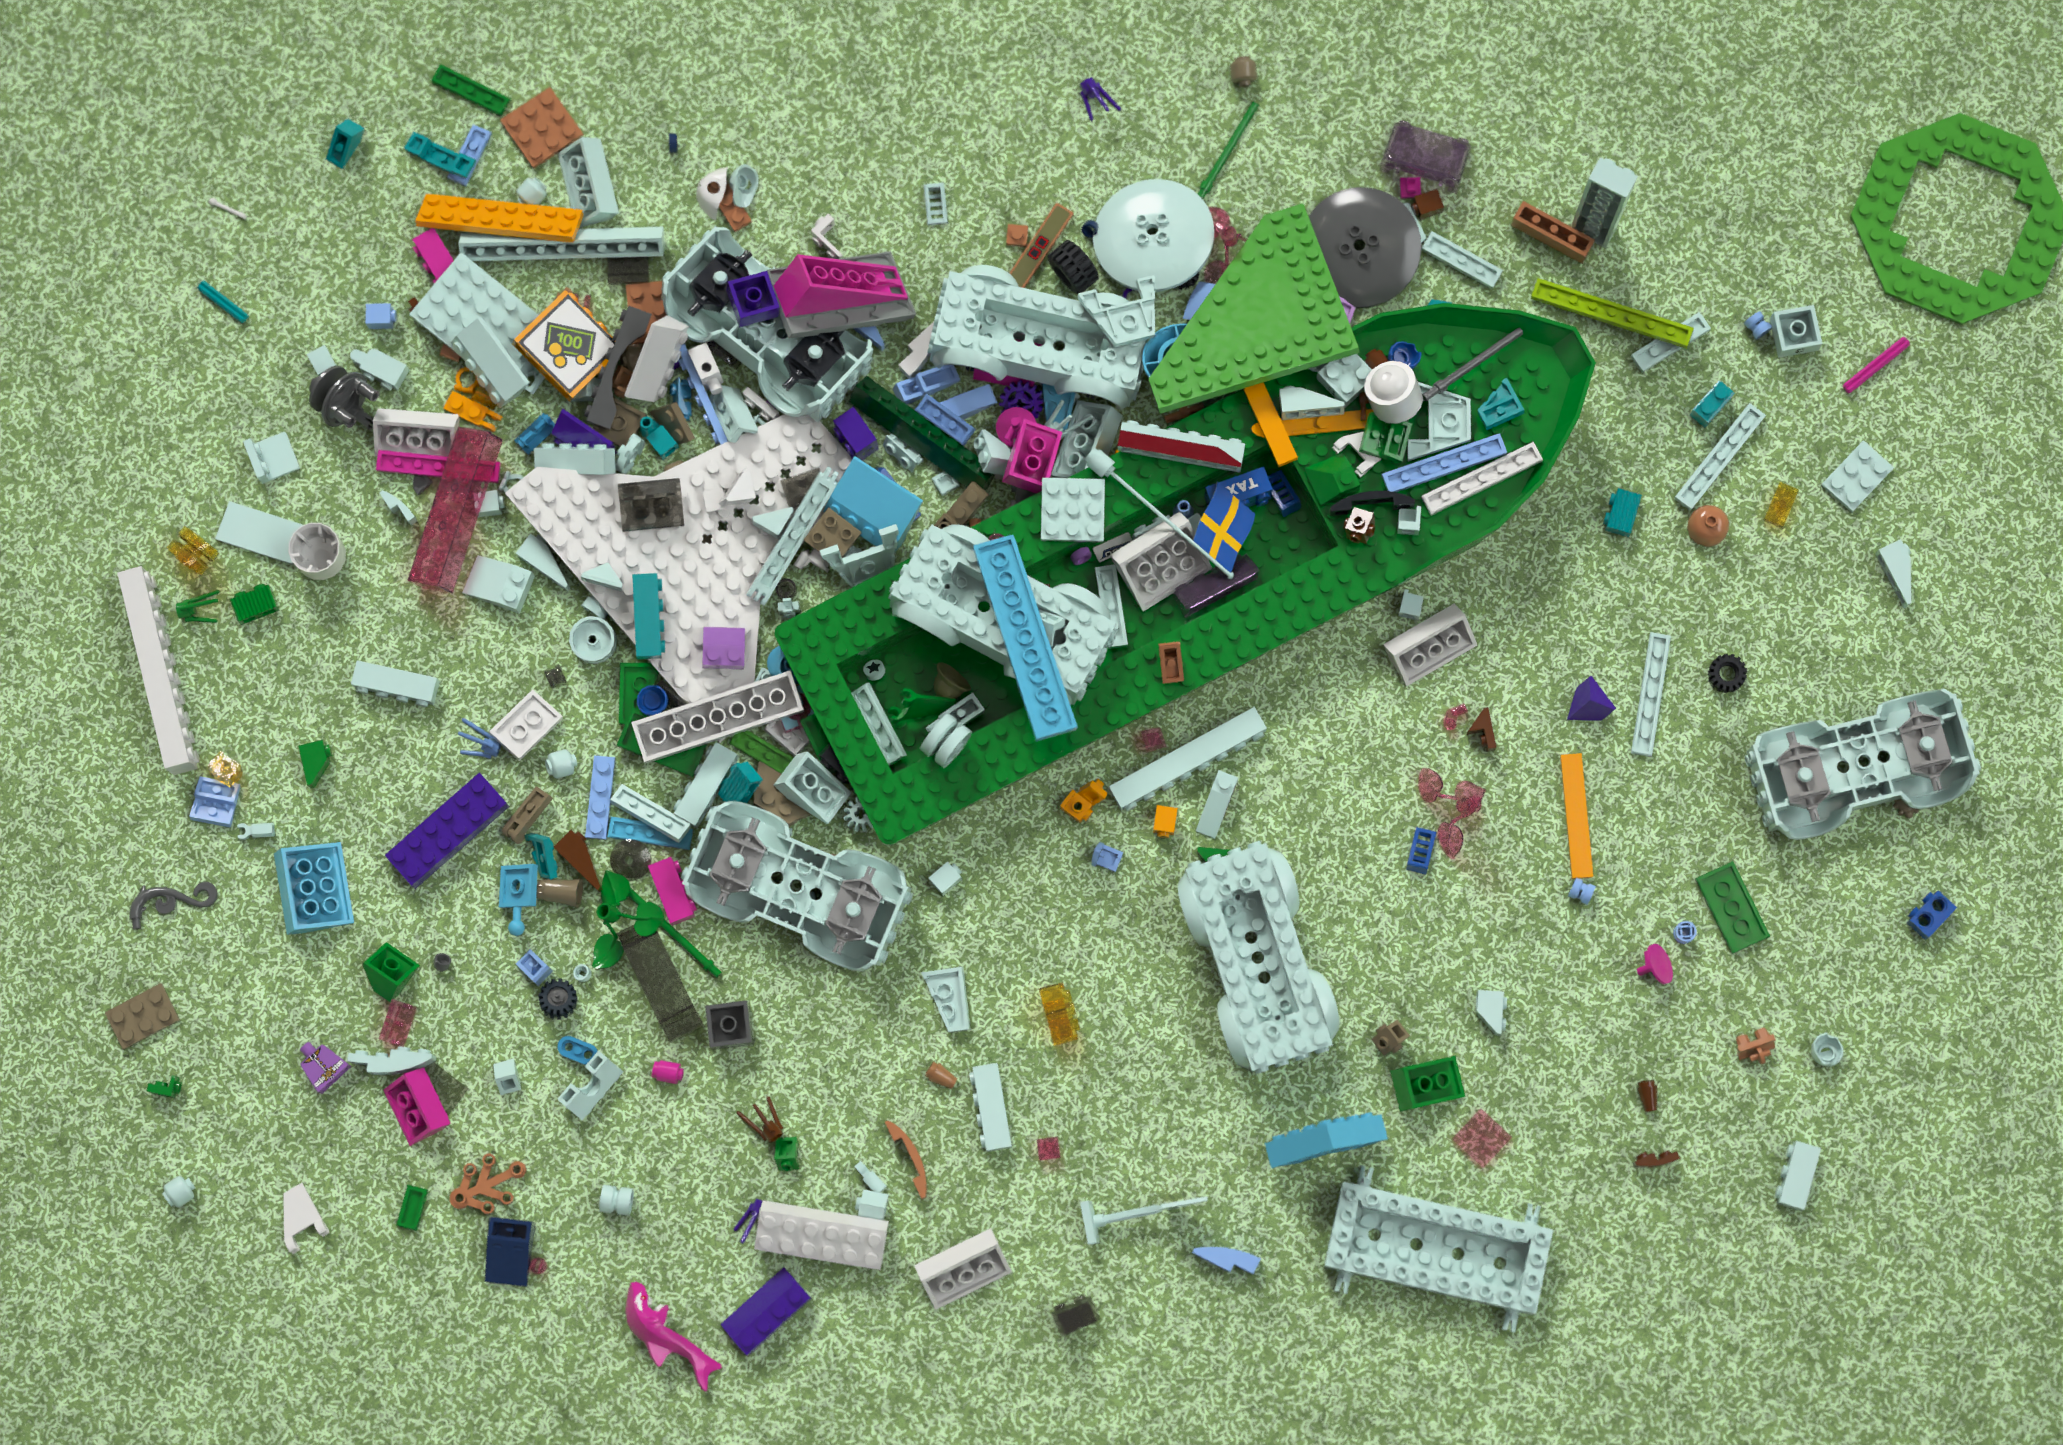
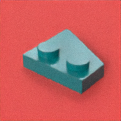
M1507 378L1502 381L1501 386L1496 391L1492 392L1488 401L1484 402L1478 409V415L1486 430L1524 414V408Z
M535 833L526 834L525 840H531L535 851L531 854L536 865H538L540 876L550 880L557 878L558 866L554 860V845L550 837Z

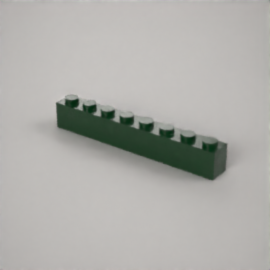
M865 376L855 386L849 399L851 404L966 488L971 482L978 484L984 491L989 487L995 474L983 472L977 455L870 377Z

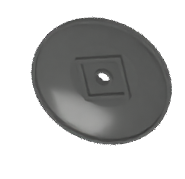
M1368 187L1341 190L1321 201L1308 216L1338 295L1356 308H1369L1383 304L1401 293L1414 277L1421 257L1419 228L1408 208L1389 193ZM1359 240L1366 244L1365 248L1361 251L1354 248L1355 242Z

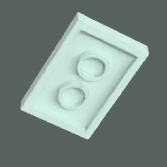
M1863 440L1821 486L1850 512H1853L1894 467Z

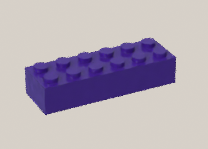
M479 772L387 852L385 856L408 883L416 889L510 806Z

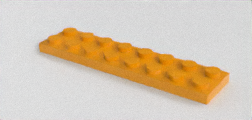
M426 194L415 222L417 227L574 243L583 218V210Z

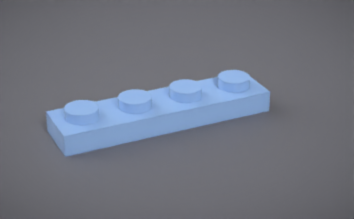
M594 756L585 838L607 840L615 757Z

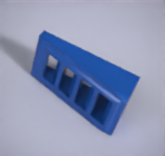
M1279 470L1269 475L1270 484L1280 479L1282 481L1272 486L1271 496L1283 517L1301 508L1300 500L1283 472ZM1285 487V489H1283V490H1281V491H1279V492H1277V493L1275 492V491H1277V490H1279V489ZM1287 494L1290 495V496H1288V497H1286V498L1280 500L1281 497H1283V496H1285V495H1287Z
M1416 827L1406 870L1427 874L1436 837L1435 831ZM1418 835L1431 838L1430 842L1418 839ZM1416 844L1428 846L1429 848L1424 849L1416 847ZM1414 852L1425 854L1427 856L1426 858L1414 855Z

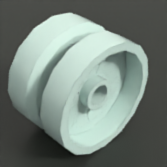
M588 616L574 624L570 631L569 643L572 651L579 659L586 663L599 664L605 662L613 655L617 646V637L607 621L599 617ZM592 636L596 638L595 643H590Z
M949 713L934 726L920 747V750L927 756H932L937 752L935 762L943 768L948 766L961 752L972 734V731L964 725L956 728L957 719Z

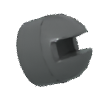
M444 953L437 954L433 962L434 968L440 972L446 971L450 967L451 958Z

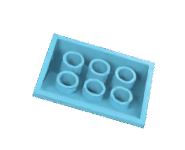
M855 456L832 492L823 512L825 513L828 508H831L861 531L862 534L860 536L875 546L883 544L879 530L896 524L899 530V535L896 538V552L903 544L923 500Z
M341 842L281 848L274 853L287 935L307 933L354 923Z

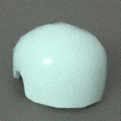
M1823 1033L1818 1035L1812 1043L1811 1055L1818 1064L1831 1067L1839 1063L1843 1057V1046L1837 1037ZM1824 1048L1830 1049V1051L1821 1052Z

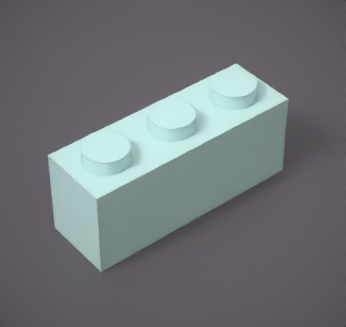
M1799 1141L1793 1142L1792 1145L1789 1144L1786 1151V1157H1789L1788 1163L1783 1165L1780 1173L1783 1181L1781 1186L1778 1185L1774 1197L1778 1198L1777 1204L1800 1211L1805 1209L1821 1148Z

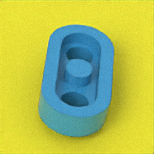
M565 1036L558 1042V1051L562 1056L584 1065L598 1051L592 1044L571 1036ZM571 1043L573 1045L572 1050L566 1051L565 1046ZM587 1051L592 1052V1057L589 1059L585 1058Z

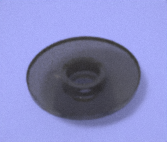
M626 839L619 842L613 848L610 855V865L613 872L626 877L629 881L638 880L645 876L649 871L648 865H651L652 862L651 853L647 846L635 839ZM628 856L633 858L632 864L626 862Z

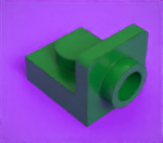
M172 1075L169 1087H167L168 1083L155 1081V1084L148 1083L146 1091L151 1094L175 1098L176 1094H179L181 1091L182 1082L179 1081L180 1078L178 1076Z
M786 1137L776 1140L774 1160L779 1171L799 1170L797 1160L799 1141L797 1137Z

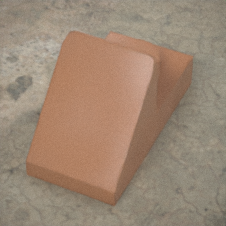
M1180 641L1159 644L1163 684L1184 681Z

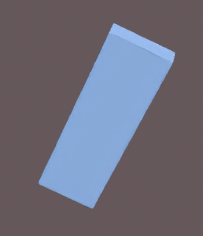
M472 125L460 153L475 159L476 163L467 178L449 173L447 176L449 180L467 186L492 133L490 131Z

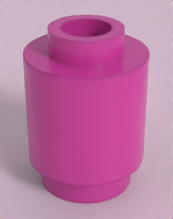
M664 1060L654 1062L652 1078L672 1084L682 1081L684 1069L681 1068V1064Z

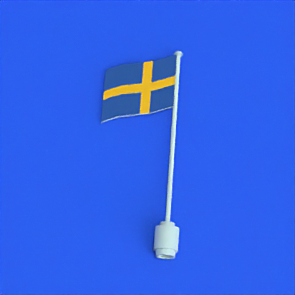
M1094 448L1084 460L1088 463L1087 466L1101 478L1104 475L1106 477H1109V475L1113 476L1228 576V579L1234 577L1232 569L1237 554L1251 530L1255 513L1218 481L1213 498L1201 517L1192 540L1114 473L1115 467L1113 465L1115 462L1102 450L1098 451Z

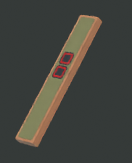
M1059 203L1055 204L1010 272L1021 288L1027 286L1074 215L1072 211Z

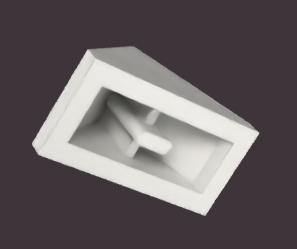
M745 468L738 474L719 502L721 506L749 503L756 498L750 469Z

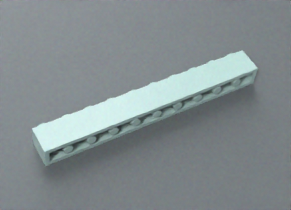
M663 227L578 229L574 243L474 232H461L459 240L460 253L462 252L472 261L663 256L665 248Z

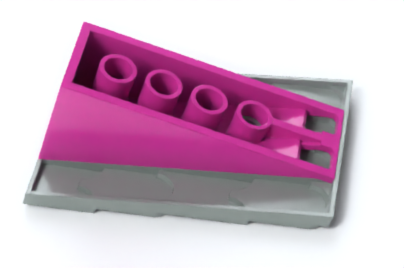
M891 251L841 259L797 254L788 267L766 270L780 307V318L788 338L816 336L820 333L845 331L850 328L880 326L882 323L907 321L908 319H913L916 315Z

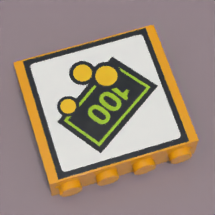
M565 290L511 344L570 402L600 372L602 366L605 367L609 360L605 359L609 347H614L615 341L612 340L613 337L607 332L606 326L600 321L597 322L592 317L591 311L578 303V299L573 293H568Z

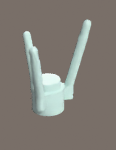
M1061 400L1044 425L1061 431L1062 439L1065 435L1092 419L1093 415H1089L1063 431V426L1072 419V415H1069L1060 424L1058 422L1053 423L1064 404V400Z

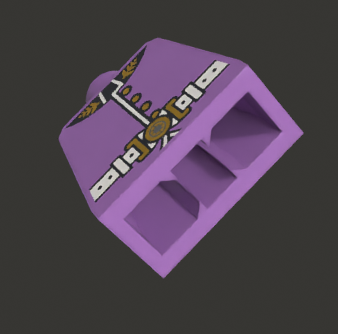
M307 1042L300 1049L306 1056V1059L300 1065L317 1092L321 1094L352 1067L323 1044L316 1049L310 1042Z

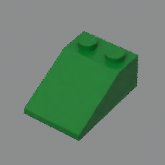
M1456 1056L1390 1071L1400 1112L1465 1097Z

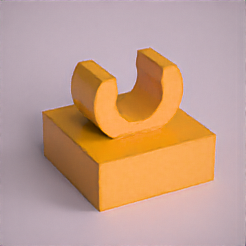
M1098 778L1095 782L1092 780L1080 787L1078 794L1093 806L1104 800L1107 796V792L1102 789L1104 783Z

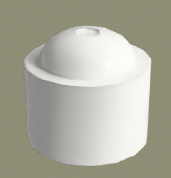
M1397 361L1385 362L1372 369L1366 377L1364 384L1365 393L1373 412L1380 420L1386 423H1401L1415 416L1421 408L1423 401L1422 391L1414 372L1408 365Z
M308 523L303 525L293 533L289 541L288 553L291 561L305 576L311 579L325 580L331 578L344 565L346 559L344 544L337 534L324 524Z

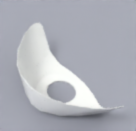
M728 167L709 173L700 180L697 187V201L702 210L713 220L717 218V210L726 189V172ZM710 182H717L720 185L718 193L711 194L708 192L707 186Z

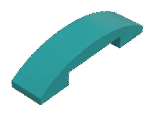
M416 132L412 133L404 147L406 151L422 160L463 178L468 177L476 163L475 159L436 144L429 138Z

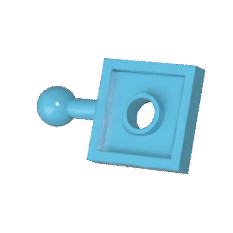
M538 865L501 866L499 908H513V920L508 925V930L513 936H519L525 930V925L521 921L522 907L536 906ZM520 882V888L517 891L516 886Z

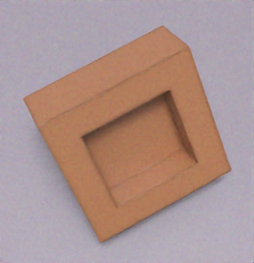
M1008 224L1006 245L1026 247L1028 226Z

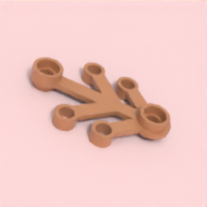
M485 1154L482 1159L483 1167L477 1184L468 1189L472 1176L477 1172V1167L472 1163H467L463 1168L464 1176L460 1187L454 1189L450 1194L451 1205L457 1209L471 1206L482 1210L485 1214L493 1213L495 1205L492 1202H481L472 1198L478 1194L501 1200L506 1205L511 1204L514 1201L512 1193L507 1191L501 1192L492 1189V1187L512 1177L517 1179L524 1177L527 1172L525 1164L515 1161L508 1170L488 1179L491 1168L496 1163V1158L492 1154ZM489 1156L493 1158L491 1164L486 1163V1158ZM469 1166L474 1168L471 1174L467 1173V1167ZM520 1166L521 1171L517 1174L514 1173V1167ZM459 1194H462L464 1197L462 1202L456 1200ZM506 1194L511 1196L509 1202H505L503 1199ZM486 1204H491L492 1206L489 1212H486L484 1209Z

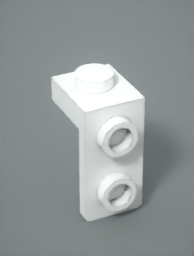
M827 214L816 221L815 227L811 230L812 240L819 247L823 245L828 250L826 253L830 258L841 259L843 255L823 237L835 225L834 218Z

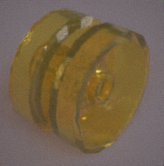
M183 526L178 532V537L186 543L185 546L177 540H172L166 549L176 556L175 558L180 563L202 576L208 569V565L200 557L203 556L208 561L214 562L220 553L192 530Z

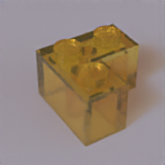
M1063 982L1039 988L1054 1046L1078 1040L1077 1031L1080 1030L1078 1019H1073L1072 1016L1076 1014L1070 990H1065Z

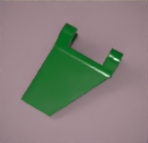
M904 688L900 695L907 697L901 702L905 707L903 710L896 706L890 707L888 714H894L895 716H891L889 721L891 724H896L906 719L939 715L951 708L956 700L955 698L920 695L908 688Z

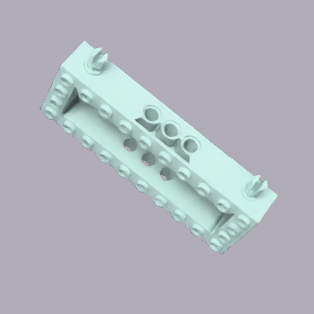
M1362 1165L1360 1166L1357 1184L1347 1182L1341 1184L1324 1268L1337 1270L1336 1272H1338L1335 1292H1339L1343 1282V1293L1348 1294L1351 1275L1364 1276L1503 1308L1506 1314L1502 1330L1506 1331L1511 1321V1332H1516L1519 1314H1536L1553 1229L1537 1225L1541 1206L1537 1205L1532 1215V1204L1528 1203L1525 1221L1518 1222L1390 1193L1370 1187L1374 1168L1370 1167L1365 1177V1166ZM1371 1229L1379 1230L1381 1234L1379 1240H1370L1368 1233ZM1414 1238H1418L1422 1242V1248L1418 1251L1410 1247V1241ZM1454 1248H1461L1463 1250L1464 1257L1461 1260H1455L1452 1257ZM1497 1257L1503 1258L1506 1262L1505 1268L1502 1270L1494 1267V1260Z

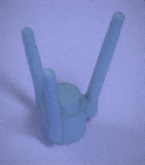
M463 718L462 722L487 738L481 740L459 731V736L481 744V750L484 751L461 750L460 753L489 759L492 756L497 757L501 744L488 732Z

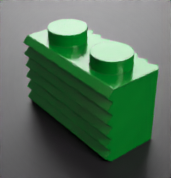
M259 584L253 588V591L238 592L234 595V598L230 599L237 621L241 625L280 611L274 592L269 585Z

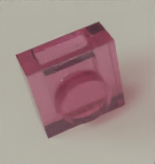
M1058 1137L1037 1139L1039 1161L1060 1158Z

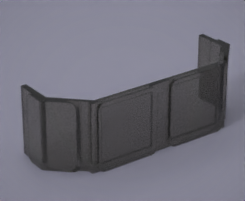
M634 925L618 932L617 935L624 952L669 1042H675L703 1028L705 1024L695 1009L658 931L651 936L644 937L638 935Z

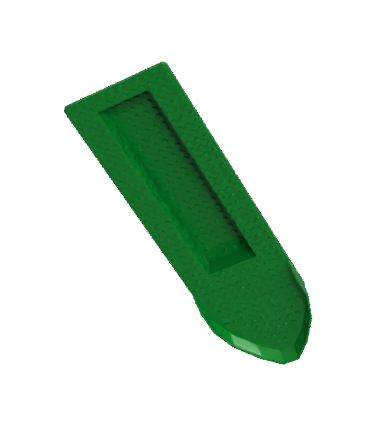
M1440 303L1383 312L1351 327L1360 353L1357 355L1363 361L1366 359L1365 355L1373 349L1377 351L1382 350L1388 359L1389 349L1396 342L1404 341L1415 344L1416 350L1421 352L1422 355L1419 364L1412 371L1418 382L1432 387L1435 382L1445 379L1515 329L1520 328L1523 331V335L1447 387L1446 391L1470 399V442L1408 461L1407 442L1402 462L1381 459L1361 478L1357 476L1360 483L1359 491L1323 506H1320L1304 468L1338 455L1332 449L1333 444L1343 436L1364 432V429L1288 436L1298 456V460L1278 467L1266 439L1256 436L1251 430L1252 426L1258 423L1243 389L1165 428L1166 430L1168 428H1176L1183 433L1194 431L1200 433V436L1206 437L1217 435L1221 439L1228 441L1230 438L1241 440V443H1245L1241 472L1121 451L1110 456L1115 462L1113 465L1115 470L1113 472L1165 517L1168 515L1172 517L1175 505L1182 500L1188 501L1192 506L1193 515L1199 513L1202 517L1208 507L1204 498L1205 487L1216 484L1217 481L1222 482L1261 467L1265 468L1267 476L1279 470L1283 472L1299 498L1301 508L1283 517L1272 496L1268 500L1269 502L1263 506L1257 507V505L1249 507L1255 513L1251 530L1237 554L1232 569L1234 577L1228 579V576L1209 560L1213 569L1145 611L1141 610L1117 570L1128 646L1107 650L1106 657L1101 666L1096 665L1098 667L1092 682H1087L1088 685L1082 700H1077L1074 705H1070L1077 724V730L1036 741L1015 678L1004 675V665L961 642L950 646L925 629L903 618L893 616L892 608L890 607L889 590L894 581H899L901 576L899 573L903 565H908L911 558L779 624L775 629V638L879 840L887 846L895 845L1477 546L1482 540L1497 531L1545 482L1580 417L1596 362L1577 328L1520 310ZM1305 369L1264 382L1280 418L1279 391L1284 387H1302L1334 398L1317 380L1318 372ZM1507 378L1524 408V414L1486 430L1478 415V409L1484 402L1488 401L1492 392L1496 391L1501 386L1502 381ZM1359 396L1344 408V412L1361 410ZM1422 401L1421 408L1416 415L1407 420V422L1412 423L1408 439H1428V401ZM1370 403L1366 404V410L1372 409ZM1499 433L1507 454L1534 442L1543 459V462L1432 516L1421 498L1423 495L1503 456L1397 492L1415 500L1414 508L1411 509L1416 510L1417 506H1421L1418 535L1397 534L1399 510H1393L1392 502L1352 506V511L1355 507L1374 513L1375 532L1373 537H1369L1367 544L1361 542L1354 543L1347 539L1343 526L1346 518H1350V515L1330 516L1331 507L1344 498L1368 491H1387L1382 478L1383 473ZM1349 444L1340 452L1348 459L1354 472L1365 461ZM1088 467L1068 478L1105 479L1103 542L1041 541L1042 491L970 527L986 536L990 541L1014 535L1026 574L1043 584H1050V588L1060 584L1078 585L1099 597L1095 567L1115 564L1112 558L1099 562L1093 548L1127 532L1132 538L1136 528L1144 524L1146 527L1153 524L1152 520L1157 518L1158 515L1113 476L1109 475V477H1106L1104 475L1101 478ZM1280 479V480H1278V481L1272 483L1271 485L1274 486V485H1276V484H1278V483H1280V482H1282V481H1281V479ZM1283 487V488H1281V489H1279V490H1277V491H1275V492L1277 493V492H1279V491L1285 489V487ZM1287 494V495L1281 497L1280 500H1282V499H1284V498H1286V497H1288V496H1290V495ZM1088 547L1092 553L1091 558L1083 564L1074 565L1070 556L1078 549ZM982 601L978 604V609L981 612H987L990 609V604ZM1180 641L1184 681L1163 684L1159 644ZM871 660H880L885 667L883 677L874 681L867 679L863 671L865 664ZM944 662L950 665L971 686V691L964 692L955 699V704L971 693H974L985 709L983 714L965 725L972 731L968 742L955 759L943 768L935 762L937 752L932 756H927L920 750L922 743L930 733V731L926 730V727L936 721L939 715L902 720L891 725L907 756L889 766L851 693L865 683H870L889 720L891 716H895L894 714H888L890 707L896 706L901 710L905 707L901 702L907 697L900 695L902 689L908 688L920 695L935 696L934 681L938 674L937 664Z

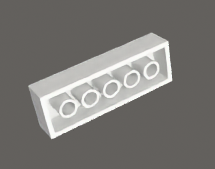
M763 1201L759 1212L754 1249L881 1270L889 1221Z

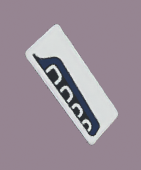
M1127 532L1094 547L1093 551L1098 561L1102 562L1111 558L1110 554L1130 543L1132 538Z

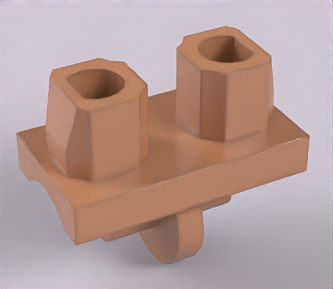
M1766 1028L1756 1030L1754 1035L1757 1040L1751 1042L1747 1034L1736 1037L1739 1060L1749 1057L1751 1062L1758 1060L1762 1065L1766 1063L1765 1057L1771 1055L1770 1050L1775 1048L1774 1041L1776 1039L1774 1034L1770 1035Z

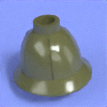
M944 662L937 664L938 674L934 681L935 696L957 699L964 692L971 691L969 683L953 667Z

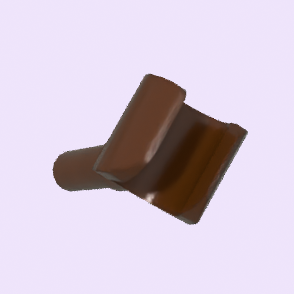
M1362 392L1359 394L1360 420L1365 421L1366 404L1369 403L1366 393Z

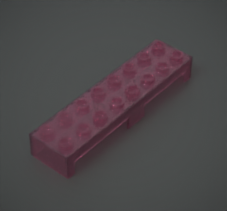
M465 427L457 428L407 581L421 588L453 593L503 439L489 431ZM484 481L485 486H484V488L482 489V488H481V483ZM476 501H478V507H477V508H475V506H474V504H475Z

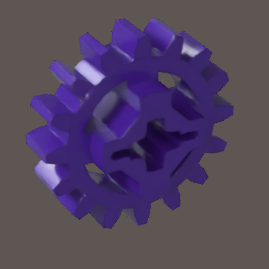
M1019 380L1017 385L1012 381L1010 388L1006 386L1003 389L1005 393L1000 395V398L1003 400L1000 401L999 406H1004L1001 413L1013 407H1021L1028 410V408L1034 406L1031 413L1037 419L1040 415L1038 412L1043 410L1040 404H1043L1044 399L1039 398L1042 392L1035 391L1037 385L1030 387V381L1023 384L1022 380ZM1016 391L1015 397L1009 398L1010 394ZM1019 399H1021L1022 402L1025 403L1024 406L1021 404V402H1018Z

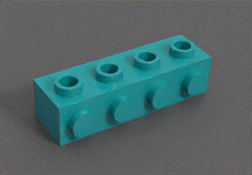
M657 573L632 574L636 659L662 658L661 653H665V640H661L660 632H664V620H660L659 612H663V599H659L658 591H662V579H658Z

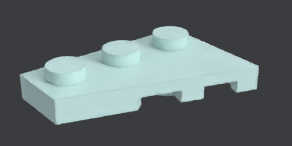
M956 967L921 972L948 1032L971 1030L964 968Z

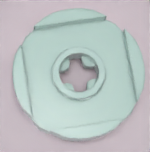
M633 433L628 440V444L626 446L624 444L621 445L617 452L619 458L615 461L616 471L627 474L635 464L633 461L637 454L641 455L644 449L645 440Z

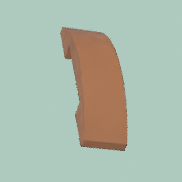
M888 1120L885 1124L894 1142L903 1139L920 1175L912 1180L923 1200L927 1195V1179L921 1157L910 1138L897 1125Z

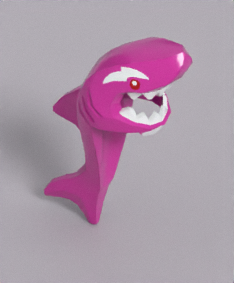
M631 1282L625 1309L630 1331L645 1343L651 1359L658 1367L663 1364L665 1358L672 1352L687 1358L694 1368L698 1385L702 1391L706 1392L709 1374L720 1370L721 1364L710 1358L699 1347L683 1336L665 1327L667 1312L671 1310L667 1304H660L652 1310L648 1307L652 1304V1298L647 1294L645 1286L639 1282Z

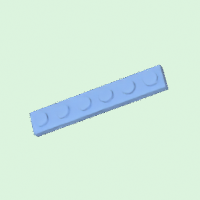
M683 344L680 348L681 359L678 361L682 370H687L690 377L686 379L690 388H695L698 393L695 399L699 408L703 406L706 411L703 417L707 426L712 425L715 431L711 433L715 443H720L721 445L728 440L687 348Z
M1499 433L1383 473L1382 478L1387 491L1399 492L1506 455L1507 450Z

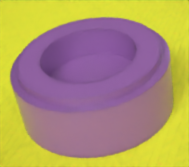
M1083 547L1075 551L1070 558L1074 565H1080L1088 561L1092 553L1088 547Z

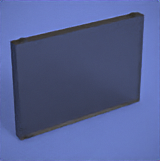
M433 1062L425 1066L424 1069L430 1078L435 1092L439 1096L445 1112L449 1115L469 1088Z

